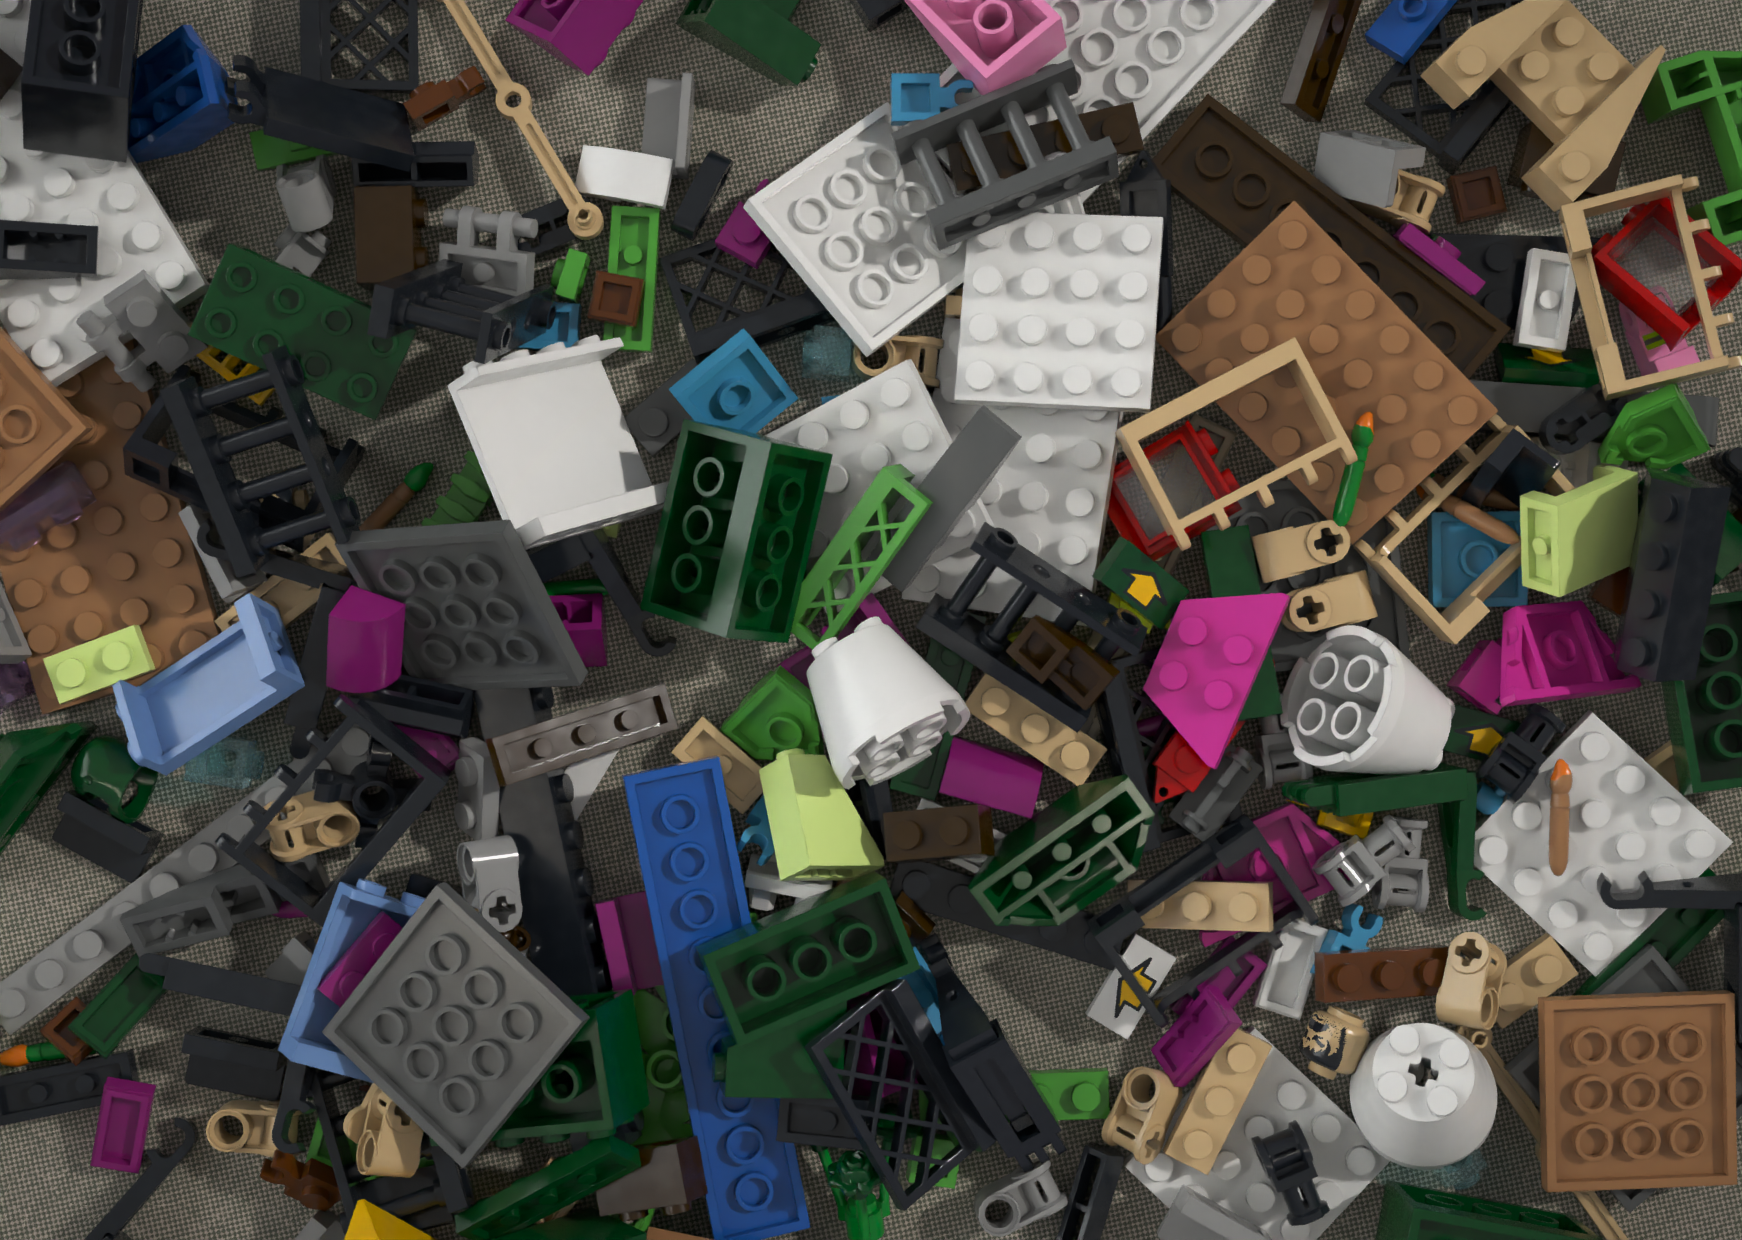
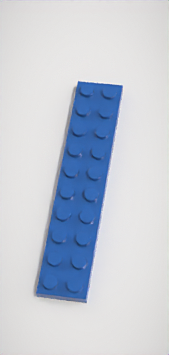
M713 756L622 775L693 1136H698L708 1194L705 1195L713 1240H763L811 1228L794 1143L776 1141L780 1098L725 1097L719 1087V1082L712 1081L713 1053H721L722 1038L730 1035L695 947L751 923L720 758Z

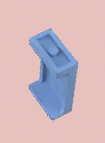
M248 593L234 602L240 621L141 686H134L122 680L112 685L117 701L115 709L124 724L129 741L127 743V750L131 758L138 765L167 776L305 686L279 609Z
M362 878L358 879L356 886L339 882L278 1051L291 1062L374 1083L322 1033L340 1007L317 988L321 979L381 910L403 928L426 898L408 892H403L401 899L385 895L386 886Z

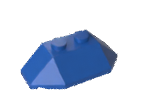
M181 25L137 58L128 150L136 164L192 151L235 123L228 119V104L234 103L238 105L237 98L226 92L225 81L229 77L228 72L192 25Z

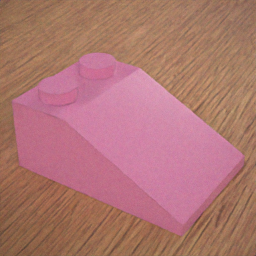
M904 0L966 80L972 81L973 87L981 95L1035 74L1067 48L1062 17L1045 0Z

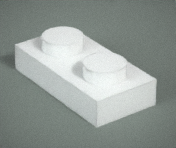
M1532 248L1528 251L1513 341L1514 346L1558 353L1566 351L1576 289L1568 253Z

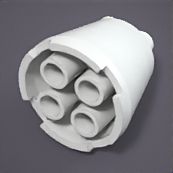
M877 616L860 623L855 628L854 633L840 641L836 637L822 641L811 652L815 660L809 666L806 675L832 768L845 789L849 790L856 785V780L865 778L868 784L872 786L910 769L932 755L930 749L942 740V735L948 731L950 735L958 734L970 718V711L960 694L890 626L883 624Z
M1342 626L1326 632L1327 640L1319 645L1308 659L1303 657L1298 659L1287 680L1281 703L1283 714H1281V725L1288 728L1291 742L1295 748L1293 754L1297 758L1326 771L1387 775L1418 773L1422 770L1432 771L1441 763L1443 758L1442 750L1447 742L1451 728V719L1455 713L1454 702L1446 697L1387 638L1361 626Z
M1411 1023L1385 1031L1367 1045L1355 1073L1351 1075L1350 1105L1352 1115L1359 1130L1375 1151L1403 1167L1417 1170L1443 1169L1444 1166L1458 1162L1470 1155L1474 1150H1477L1483 1144L1493 1126L1497 1109V1087L1492 1070L1483 1054L1473 1043L1449 1028L1430 1023ZM1424 1067L1431 1069V1075L1433 1076V1079L1427 1080L1425 1087L1416 1085L1423 1078Z

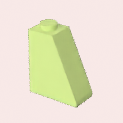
M799 748L789 749L776 755L777 760L759 769L780 881L853 880L885 866L880 850L825 755L805 754L804 750Z

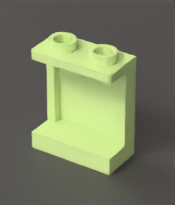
M1600 464L1593 468L1592 482L1561 495L1552 496L1534 490L1521 495L1522 586L1560 598L1629 567L1638 521V473Z

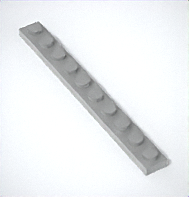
M355 723L316 769H328L340 774L350 775L355 766L367 761L370 734ZM334 729L332 732H330V733H329L328 735H326V736L329 738L330 735H331L336 729ZM313 745L305 758L295 759L287 766L298 774L318 751V748ZM314 772L293 796L315 790L312 789ZM275 775L0 982V1024L7 1033L12 1035L132 945L120 921L123 913L169 891L238 865L239 863L216 845L215 840L221 833H226L238 842L256 823L243 811V807L248 801L253 800L264 807L276 800L287 785ZM280 813L281 820L286 819L285 813ZM264 829L254 841L260 847L271 840L269 830Z

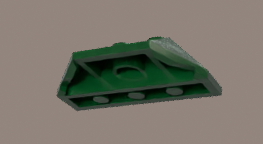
M92 721L0 734V856L98 726Z
M1127 774L1076 786L1033 816L1032 819H1029L998 841L994 847L995 856L987 857L968 885V889L996 926H1009V924L1059 926L1137 871L1146 844L1149 825H1152L1155 813Z

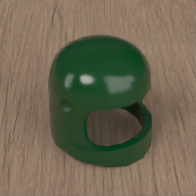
M110 735L96 737L84 745L73 762L71 770L72 786L87 801L97 797L102 798L109 805V813L127 824L134 823L142 816L149 803L159 772L138 765L131 758L127 750V741ZM132 780L138 785V793L132 802L122 810L123 795Z

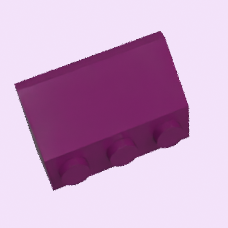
M519 0L505 21L565 65L589 76L594 68L598 67L605 60L608 49L620 32L633 21L636 10L643 0Z

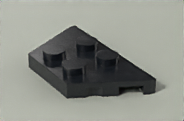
M1430 233L1427 237L1430 238L1434 233ZM1435 233L1455 246L1462 253L1457 260L1486 282L1475 296L1470 297L1511 328L1508 332H1515L1528 251L1532 248L1568 253L1565 239L1560 236ZM1590 237L1592 247L1600 240V238ZM1577 287L1575 289L1570 323L1581 305Z

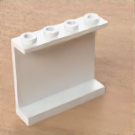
M593 335L575 342L572 347L568 348L565 347L564 342H558L540 349L533 355L529 354L528 349H522L504 356L499 362L493 363L491 360L482 364L472 361L462 367L465 374L447 385L502 520H511L525 550L653 514L663 509L669 481L652 486L601 362L602 359L624 346L620 337L600 341L598 335Z

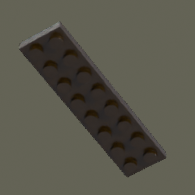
M1209 94L1204 97L1153 158L1164 179L1171 180V191L1244 248L1295 200L1468 379L1511 329Z

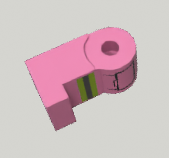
M1655 286L1648 289L1675 312L1672 301L1663 288ZM1619 302V313L1626 330L1624 333L1641 376L1700 362L1694 346L1688 347L1685 338L1670 352L1664 339L1624 304Z

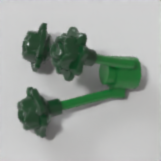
M891 1102L885 1104V1108L881 1109L879 1113L896 1116L898 1105ZM910 1110V1111H909V1117H908V1118L913 1119V1117H912V1115H911V1110ZM878 1118L877 1136L882 1139L881 1149L890 1151L895 1121ZM907 1123L905 1140L916 1138L922 1126ZM811 1145L812 1151L818 1152L828 1184L837 1204L838 1219L846 1222L848 1238L850 1240H878L885 1232L883 1218L891 1214L889 1193L863 1150H848L841 1154L837 1162L833 1163L828 1147ZM884 1156L888 1162L889 1156ZM880 1184L879 1198L876 1199V1196L871 1192L875 1185Z

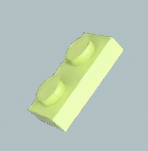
M139 625L129 626L43 659L59 704L69 703L109 688L119 680L127 681L156 670Z

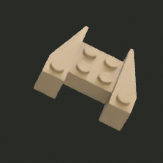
M1524 0L1470 27L1420 76L1453 110L1467 100L1490 78L1554 143L1521 179L1556 212L1560 209L1561 205L1574 202L1607 169L1666 49L1660 45L1632 65L1569 0Z

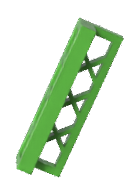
M902 464L886 466L881 469L802 582L791 632L812 650L822 641L838 637L933 504L930 499L910 484L915 475ZM901 495L915 505L904 521L889 523L888 513ZM899 528L891 539L890 529ZM880 530L882 553L877 560L862 561L861 551L873 534ZM863 567H871L864 577ZM853 569L855 591L848 598L835 599L834 589L847 571ZM845 604L840 612L837 613L836 605ZM826 606L829 627L820 638L806 626L810 625L820 609Z

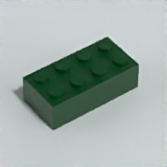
M1742 591L1711 595L1696 679L1661 682L1679 792L1683 796L1742 789Z
M875 871L695 947L729 1033L739 1048L921 969L886 878Z

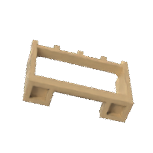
M1678 174L1561 205L1559 220L1605 401L1742 367V355L1729 358L1728 355L1724 356L1716 329L1735 323L1733 313L1713 317L1705 286V281L1723 276L1721 267L1713 266L1701 269L1692 236L1711 229L1709 220L1706 218L1689 222L1683 200V192H1689L1700 187L1697 176L1682 179V175ZM1669 196L1710 359L1626 380L1617 342L1614 343L1601 294L1591 254L1593 247L1585 218Z
M1295 337L1120 427L1115 432L1167 535H1173L1181 551L1191 547L1190 539L1185 533L1184 528L1212 514L1221 531L1227 529L1231 524L1223 508L1255 492L1264 508L1275 504L1273 496L1267 485L1299 469L1307 485L1317 482L1318 476L1311 462L1338 449L1347 465L1358 460L1354 448ZM1287 365L1327 443L1205 507L1178 519L1139 442Z
M1497 414L1486 422L1494 432L1479 447L1472 451L1463 443L1455 451L1456 455L1463 462L1440 485L1429 476L1419 484L1428 496L1405 519L1393 509L1384 516L1394 527V530L1374 549L1362 539H1359L1353 545L1354 549L1439 640L1455 645L1490 612L1483 602L1521 565V536L1518 543L1510 545L1441 614L1387 557L1393 549L1495 451L1513 428L1531 440L1518 425H1507ZM1558 469L1545 486L1553 496H1558L1575 489Z

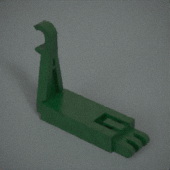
M1440 763L1432 771L1422 770L1418 773L1387 775L1347 772L1288 781L1283 785L1282 795L1285 799L1308 805L1311 809L1333 813V815L1340 817L1437 804L1446 863L1449 908L1455 915L1468 920H1479L1487 914L1480 907L1473 905L1467 907L1466 900L1467 883L1471 879L1481 880L1485 874L1480 870L1473 869L1477 805V777L1475 771Z

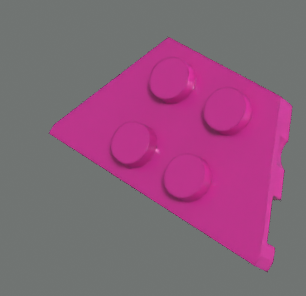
M1271 593L1181 600L1143 690L1205 764L1217 770L1290 601L1291 597L1289 595Z
M1582 600L1515 606L1503 613L1500 702L1502 707L1626 693L1642 685L1638 676L1633 674L1625 676L1621 670L1617 669L1616 663L1610 655L1614 653L1615 645L1608 635L1600 630L1594 616Z
M1290 802L1251 819L1307 901L1334 890L1323 874H1316L1312 866L1323 854L1340 844L1336 838L1319 825H1316L1308 815ZM1257 848L1227 869L1220 862L1202 875V880L1273 882V914L1293 901ZM1338 868L1340 872L1344 875V877L1349 881L1350 879L1345 874V872L1341 868ZM1199 930V939L1201 944L1207 947L1241 931Z

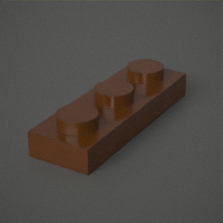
M1425 945L1315 952V1000L1331 1003L1437 995L1442 984L1449 946Z

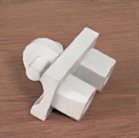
M775 851L770 860L763 866L757 864L761 855L751 853L744 887L749 888V906L751 908L764 911L774 910L777 893L796 897L795 905L832 889L833 880L780 881Z

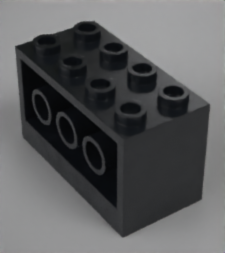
M31 0L21 78L24 149L127 162L143 0Z

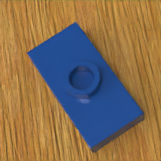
M1392 0L1365 33L1366 42L1405 65L1457 0Z

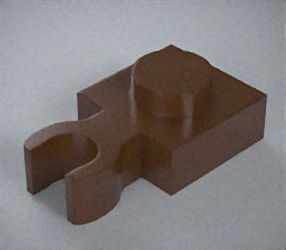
M472 66L449 82H446L444 79L437 84L430 81L418 86L409 94L410 99L404 102L403 105L419 132L459 109V103L482 93L487 87L477 68Z
M279 1149L275 1150L272 1161L267 1158L264 1159L260 1177L270 1183L285 1185L283 1194L299 1200L303 1206L325 1212L342 1199L333 1167L313 1158L304 1164L297 1161L292 1154L284 1153Z

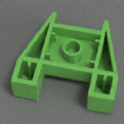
M1700 50L1660 63L1641 99L1648 124L1701 108L1729 192L1728 194L1701 202L1687 209L1686 212L1695 221L1707 218L1711 228L1707 231L1726 247L1741 243L1742 51Z

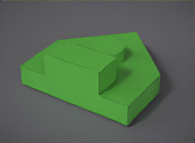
M1672 383L1626 403L1599 447L1598 454L1601 463L1621 465L1624 460L1645 462L1646 468L1667 469L1711 449L1705 434L1698 425L1692 407L1678 384Z
M781 665L774 672L770 670L742 698L738 708L723 722L720 728L723 734L755 760H775L778 753L796 748L803 749L805 754L824 755L822 731L811 690Z

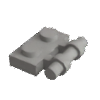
M463 206L461 210L445 209L443 225L448 228L457 229V242L446 241L439 243V261L447 259L463 263L461 278H464L465 283L513 296H519L533 289L535 252L518 250V239L520 237L535 238L537 236L538 221L536 219L523 218L519 212L506 210L502 211L500 215L483 213L481 208L473 206ZM480 232L496 233V247L478 245Z
M142 270L104 296L105 306L112 313L101 321L89 310L80 315L76 321L77 325L87 334L85 340L96 352L103 351L115 364L114 371L121 379L127 383L132 382L140 392L148 391L156 382L155 378L146 370L147 366L156 361L169 374L207 348L206 343L187 335L192 323L145 270ZM127 330L140 343L139 346L131 351L118 340V337Z

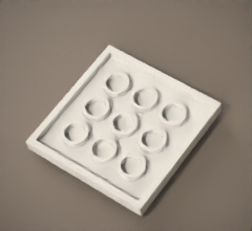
M888 102L750 197L743 207L866 357L870 356L944 300L947 295L961 287L964 282L967 239L939 251L932 236L926 211L936 208L937 204L917 160L901 165L898 160L891 133L902 129L903 126H891V106ZM943 170L954 196L959 198L964 196L963 194L956 195L953 181Z
M1029 213L967 239L954 397L956 404L1151 412L1163 217Z
M912 359L899 363L765 435L770 438L833 454L805 570L807 575L883 467L902 464L915 475L910 484L917 489L953 443ZM903 495L900 496L888 513L889 523L894 521L908 502V499ZM981 498L977 500L973 507L965 512L944 544L931 555L922 570L971 546L984 522L995 528ZM880 530L873 534L861 551L862 561H866L880 541ZM863 567L864 577L871 567ZM853 569L847 571L834 589L835 599L848 598L855 591ZM881 575L868 595L870 593L876 594L892 584ZM845 604L836 605L837 613L840 612Z
M1588 710L1545 754L1547 758L1539 768L1537 777L1522 797L1513 804L1507 800V794L1497 812L1490 815L1486 814L1475 825L1474 865L1484 872L1494 884L1596 977L1667 909H1613L1608 907L1597 890V879L1601 873L1609 878L1612 884L1610 888L1611 893H1632L1637 891L1640 887L1638 876L1643 871L1647 873L1652 882L1698 878L1733 841L1602 720ZM1563 759L1569 765L1573 779L1572 788L1568 793L1570 799L1569 855L1565 872L1561 876H1555L1549 865V822L1552 793L1549 784L1556 761Z
M1251 1025V1026L1248 1028V1030L1246 1031V1032H1248V1033H1250V1034H1252V1035H1254V1036H1256V1037H1258V1038H1260V1039H1262V1040H1264V1041L1270 1043V1042H1269L1255 1027H1253L1252 1025ZM1272 1045L1208 1175L1166 1155L1162 1149L1149 1164L1143 1165L1136 1161L1132 1152L1124 1160L1123 1164L1168 1208L1171 1207L1184 1184L1265 1230L1272 1240H1317L1382 1171L1390 1160L1375 1151L1363 1136L1357 1124ZM1192 1089L1181 1099L1166 1132L1163 1147ZM1294 1120L1298 1122L1313 1156L1314 1161L1312 1162L1318 1177L1313 1178L1320 1199L1327 1201L1330 1211L1322 1218L1312 1223L1298 1226L1289 1225L1287 1220L1289 1210L1282 1192L1278 1193L1272 1186L1270 1179L1267 1178L1251 1141V1138L1256 1136L1264 1139L1288 1129L1289 1122ZM1298 1187L1299 1195H1300L1301 1199L1303 1200L1302 1194H1301L1300 1189H1299V1187Z

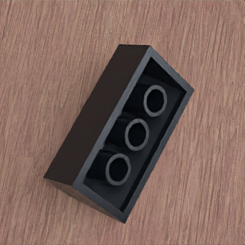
M1647 468L1613 654L1618 670L1653 682L1696 679L1731 487L1655 468Z

